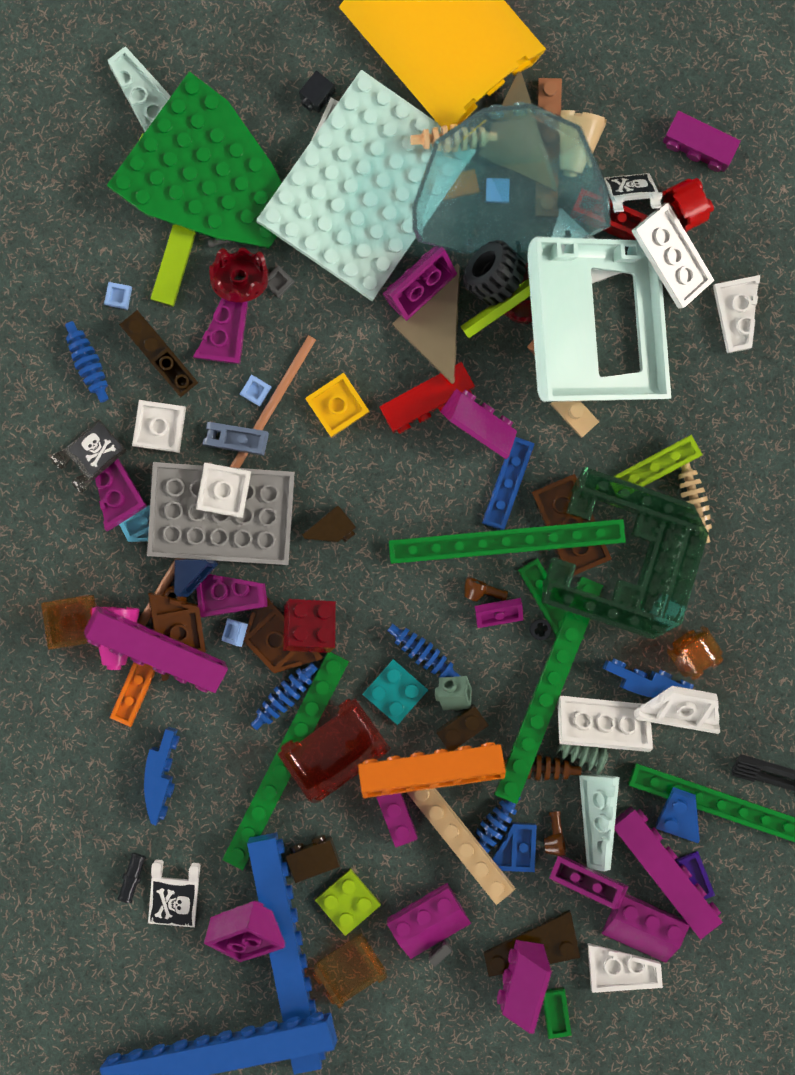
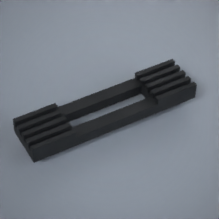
M742 754L739 755L732 768V776L752 782L758 780L795 791L794 781L761 772V770L795 779L794 769Z

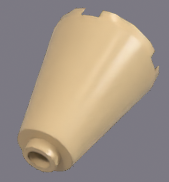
M561 110V170L565 171V176L578 178L579 174H584L605 128L607 119L586 112L582 114L575 113L573 110Z

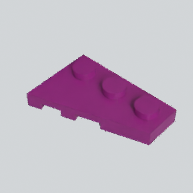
M221 298L208 330L205 331L202 337L203 340L193 356L194 359L240 364L248 301L231 302Z
M118 457L109 462L95 476L106 531L113 529L147 507Z
M209 574L196 588L201 618L268 607L264 583Z

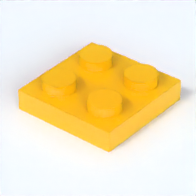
M344 373L305 398L331 438L370 412Z

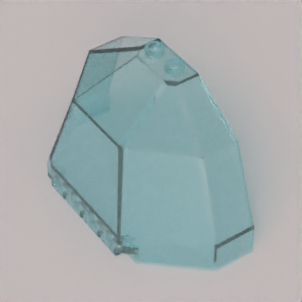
M518 102L511 106L492 105L489 108H482L436 139L412 206V230L419 242L443 247L444 249L462 254L473 253L476 249L478 251L483 245L495 240L504 241L516 252L517 244H521V251H528L529 244L535 237L587 239L611 226L608 188L582 127L536 105Z

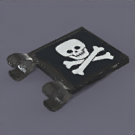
M98 420L67 448L55 453L51 457V461L59 469H63L71 458L85 473L77 476L71 482L74 488L83 493L98 475L127 450L107 427Z

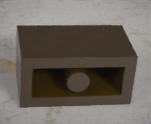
M473 704L471 709H465L437 729L436 734L448 751H454L489 725Z
M325 835L313 838L312 843L303 846V843L293 845L286 854L295 883L338 868L341 863L332 837L326 838Z

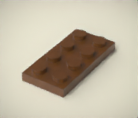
M575 474L531 492L545 526L596 522ZM606 545L556 549L568 578L612 560Z

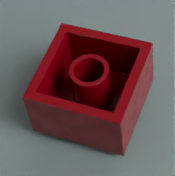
M289 599L284 604L283 651L330 653L335 648L336 601Z

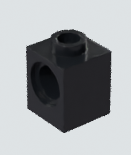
M316 70L299 91L300 99L302 100L301 104L308 111L315 110L319 113L335 93V84Z

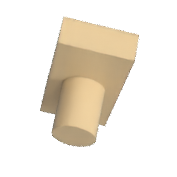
M558 401L551 403L553 408L581 438L599 423L581 401Z

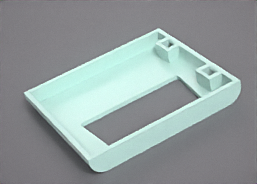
M555 237L533 238L528 247V269L537 389L540 399L544 402L671 399L663 285L638 241ZM561 245H566L564 253H562ZM625 247H629L627 255H625ZM591 269L627 273L633 276L640 372L608 377L599 376Z

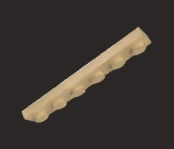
M436 788L407 792L496 905L516 889Z

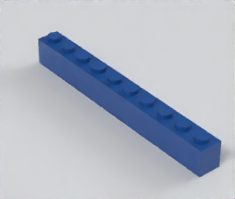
M277 832L250 837L247 846L258 900L264 907L273 912L285 942L283 949L269 953L283 1022H286L289 1018L296 1016L300 1017V1019L306 1018L316 1013L317 1009L315 999H310L309 991H312L310 976L306 977L304 968L308 967L306 954H301L300 945H303L302 933L297 931L295 922H298L297 909L292 908L291 899H294L292 885L287 884L286 876H289V868L287 862H283L282 853H285L284 843L282 839H278ZM325 1052L292 1058L293 1074L322 1069V1060L326 1059Z
M316 1012L306 1018L300 1019V1017L296 1016L289 1018L286 1022L277 1023V1021H271L262 1027L247 1026L237 1032L227 1030L217 1036L203 1035L196 1040L188 1042L186 1039L175 1042L173 1045L165 1046V1044H159L149 1050L143 1051V1049L139 1048L132 1050L129 1054L121 1055L120 1053H114L106 1058L100 1067L101 1075H212L332 1051L338 1039L331 1013L323 1014V1012Z

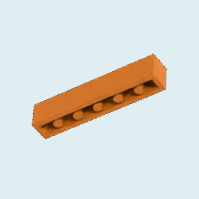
M493 742L484 743L478 748L462 746L456 751L448 752L447 749H440L434 751V754L424 755V753L418 752L411 754L407 758L391 756L386 761L377 762L376 759H369L363 761V764H358L363 798L504 779L506 773L501 744L495 745Z

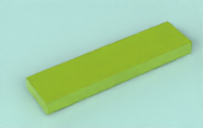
M176 224L172 226L151 295L152 301L174 307L196 232Z
M529 279L520 284L519 288L515 290L510 298H507L502 303L499 302L497 305H490L460 327L468 338L472 337L530 296Z
M691 434L609 478L608 481L620 500L699 458L703 454Z

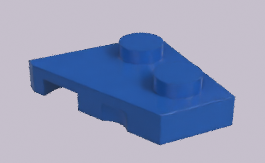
M673 787L657 819L656 829L699 843L696 795Z
M512 822L492 858L501 871L535 872L536 823Z

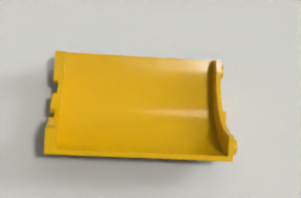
M343 0L339 6L342 12L440 127L447 125L448 132H450L451 124H456L458 128L478 107L476 102L486 93L490 96L505 83L504 78L511 73L516 76L518 71L522 72L531 67L546 51V48L505 0Z

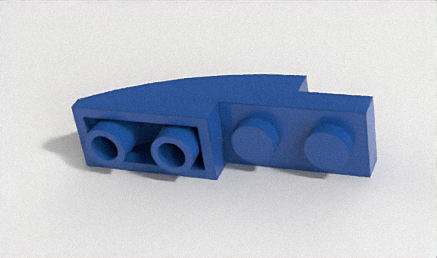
M613 658L612 662L606 660L602 667L623 678L619 687L647 697L654 698L672 686L692 690L694 687L693 684L682 679L680 683L671 680L673 675L663 670H659L658 673L652 671L649 679H647V673L634 668L633 672L625 669V663Z
M171 727L165 729L160 748L153 746L149 749L146 761L144 793L148 816L153 825H157L160 819H165L168 810L165 802L167 797L171 798L175 784L171 783L173 777L164 774L170 771L173 759L169 758L171 750H176L180 736L176 735L178 729Z

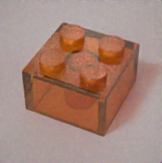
M94 595L41 603L48 650L89 643L85 637L84 630L92 617V608L96 607Z

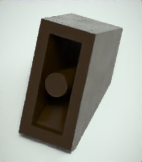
M337 506L302 534V536L309 540L340 542L343 540L347 542L355 535L353 530L357 527L343 510Z

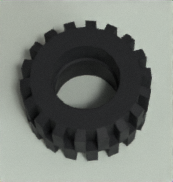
M490 241L480 247L467 263L468 265L463 275V284L485 304L497 305L499 302L502 303L507 298H510L515 290L519 288L526 273V262L523 257L504 241Z

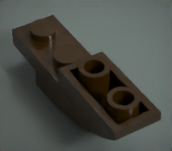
M138 310L119 324L180 398L198 384V381Z

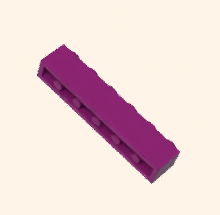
M99 606L96 607L84 630L85 637L90 644L97 647L101 645L108 647L110 652L118 656L127 655L131 657L133 662L139 665L148 664L153 667L154 671L163 675L169 673L177 681L184 684L190 682L198 690L205 693L208 690L216 693L228 670L223 660Z
M632 806L615 818L614 830L701 940L723 923L718 917L721 914L720 910L713 902L708 904L703 898L707 895L698 883L693 885L689 880L692 875L684 864L680 867L675 862L677 855L669 846L664 848L660 843L663 839L655 827L650 830L645 822L648 821V818L641 809L635 811Z

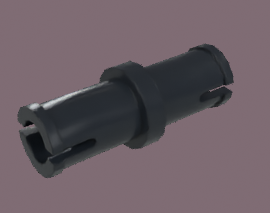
M137 853L131 854L127 871L122 876L124 881L117 898L119 901L132 903L137 883L141 881L140 874L146 856Z

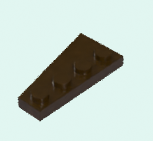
M570 910L483 952L489 977L501 975L505 969H508L510 949H514L516 940L543 944L549 964L580 958Z

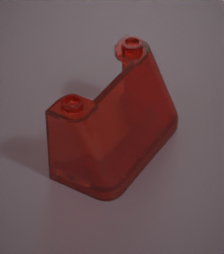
M349 698L338 706L340 710L337 712V716L302 741H288L280 748L282 751L278 753V756L307 799L314 804L320 802L359 774L358 764H363V761L369 759L378 760L391 749L355 698L352 701Z

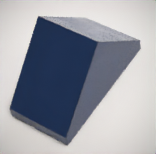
M205 559L175 560V595L178 597H188L218 563L214 560Z

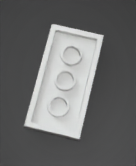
M669 203L662 204V208H657L632 230L633 235L678 309L687 306L714 281Z
M560 696L558 699L559 744L650 752L653 749L651 722L635 719L634 711L643 705L640 703Z

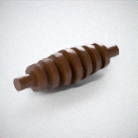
M537 754L527 779H530L531 772H534V780L537 781L540 780L541 773H543V780H549L550 773H553V780H558L559 774H562V779L565 780L570 775L581 776V767L572 766L569 764V760H563V765H560L559 758H554V762L551 764L549 756H545L544 763H542L541 755Z

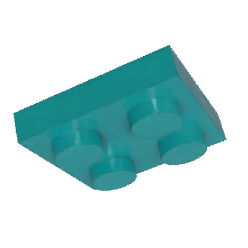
M393 659L362 695L398 725L428 689Z

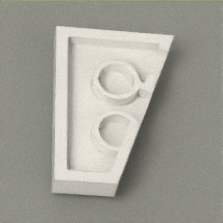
M760 275L713 285L727 354L752 348Z
M588 943L592 993L663 988L661 963L659 961Z

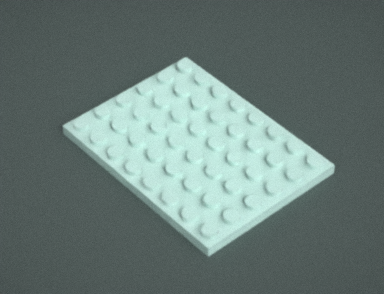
M360 70L256 221L373 302L476 149L470 148L469 144H467V148L461 150L459 142L457 151H451L450 143L448 151L442 150L441 143H439V150H433L432 144H430L429 149H424L421 144L411 145V135H421L424 129H428L429 134H432V128L438 127L439 134H441L440 125L366 72Z

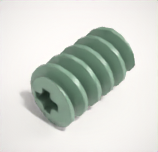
M559 744L556 750V754L562 751V759L571 755V763L577 758L580 759V767L587 762L589 771L596 766L597 775L603 770L609 754L607 748Z

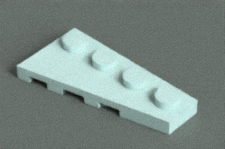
M125 46L108 59V64L143 130L146 132L171 96Z
M582 774L579 776L587 867L599 871L611 870L619 777Z

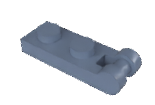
M207 422L206 430L208 432L207 437L203 439V446L264 456L269 436L267 431ZM217 432H221L219 440L216 439Z

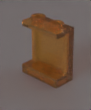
M360 933L316 962L313 975L318 984L321 985L323 983L327 989L326 996L331 1004L336 1003L340 1009L344 1006L345 1001L376 981L380 983L387 978V971L364 935Z

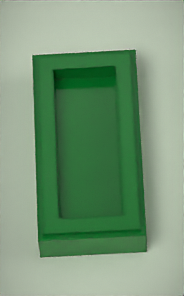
M565 988L547 989L543 1000L548 1039L572 1036Z

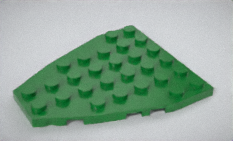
M189 71L111 178L107 187L146 216L155 217L218 240H228L269 249L277 238L275 234L256 221L282 184L273 164L229 101Z

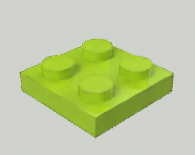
M351 868L315 898L317 904L345 936L381 906V903Z

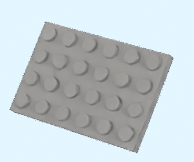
M153 462L147 556L278 565L289 564L295 472L236 468L251 471L243 518L196 509L203 465Z

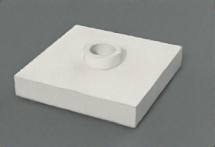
M139 400L132 446L180 453L186 407Z
M204 463L196 509L243 518L251 471Z

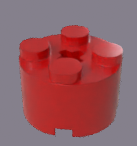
M698 178L693 180L685 179L662 191L661 199L664 200V203H669L685 232L708 221L710 213L714 211L713 203L706 197L703 192L702 183Z

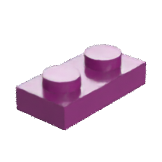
M521 598L474 606L478 628L524 620Z

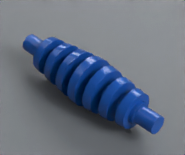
M73 321L66 323L65 327L69 333L66 341L70 344L68 346L70 352H74L71 357L73 361H76L74 363L76 370H80L78 372L80 377H86L83 380L85 385H91L88 388L90 393L97 394L100 403L107 401L109 398L105 388L108 387V384L105 380L101 381L105 378L104 372H99L102 370L101 363H97L100 360L99 356L94 354V348L89 346V340L84 338L86 336L85 333L77 330Z
M392 624L387 630L395 637L394 643L397 646L401 642L404 644L401 648L403 652L408 648L411 649L408 654L411 659L415 654L419 655L415 660L417 665L425 660L426 662L422 668L427 670L432 665L433 668L430 672L435 675L440 671L439 678L460 676L453 670L454 664L451 661L447 665L445 664L447 659L445 655H442L440 659L437 658L440 653L438 648L433 653H430L433 647L431 642L424 648L422 645L426 639L421 637L416 642L415 639L418 635L413 632L411 636H408L407 634L410 630L407 628L402 630Z
M311 662L305 669L301 670L299 668L296 670L297 677L293 674L288 677L292 682L291 684L286 680L281 682V685L285 688L284 691L279 686H276L274 691L278 697L273 693L269 694L268 698L272 703L270 704L266 700L262 703L265 710L258 708L256 711L258 714L257 718L251 723V726L258 730L264 723L270 725L273 722L271 716L276 719L281 716L277 711L278 709L283 713L288 710L284 703L292 707L295 702L290 697L293 696L296 700L301 697L297 690L305 692L307 688L304 683L311 684V676L318 668Z
M501 800L499 804L502 808L500 809L496 806L493 808L497 815L493 816L489 813L486 816L491 823L488 824L484 820L480 823L485 832L477 828L475 833L480 838H476V840L487 853L491 851L487 844L493 847L497 844L496 840L492 837L494 836L500 840L503 837V834L498 829L500 828L505 832L508 829L503 822L505 820L511 823L512 818L509 816V813L516 814L515 803Z

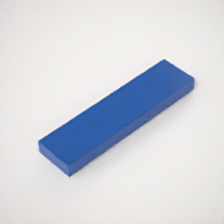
M515 437L510 455L507 460L504 459L482 524L499 530L505 529L535 443Z

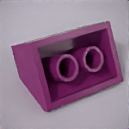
M434 246L383 293L388 304L406 321L457 275L445 249Z
M456 389L440 412L450 422L507 460L517 433L512 427L514 422L504 415L500 418L494 415L495 409L485 402L482 405L475 402L474 400L477 397L466 389L463 393Z
M448 882L387 918L389 929L399 946L410 959L471 924Z
M626 893L620 909L611 910L601 934L666 963L681 947L689 925L684 919Z
M251 901L248 904L212 916L204 944L238 962L262 956L285 947L284 939L273 912L258 901Z
M516 940L514 949H510L509 967L504 970V985L502 990L499 989L497 1003L501 1006L502 1015L528 1033L534 1034L551 976V969L543 944Z

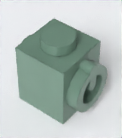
M467 676L439 678V687L435 688L436 701L440 702L443 710L460 711L471 709L472 688Z

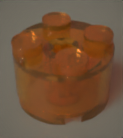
M706 626L700 627L702 631L697 633L694 629L688 631L672 643L674 647L672 650L667 649V654L683 677L690 676L692 680H695L703 675L705 669L710 666H717L724 660L721 656L723 653L722 649Z

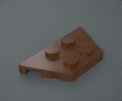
M148 593L154 631L205 653L199 606L156 593ZM161 674L162 681L168 680L171 674Z
M268 597V607L252 611L244 642L273 673L323 658L319 652L283 651L284 614Z

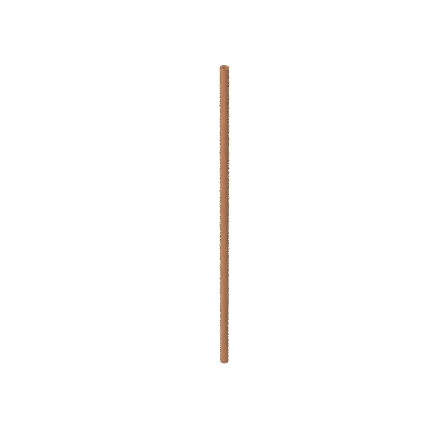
M307 336L253 429L263 430L314 345L316 340L313 337ZM238 452L230 467L240 468L248 453ZM184 558L174 559L156 589V594L164 595V592L175 577V560H185ZM149 603L137 621L138 624L146 626L151 618Z

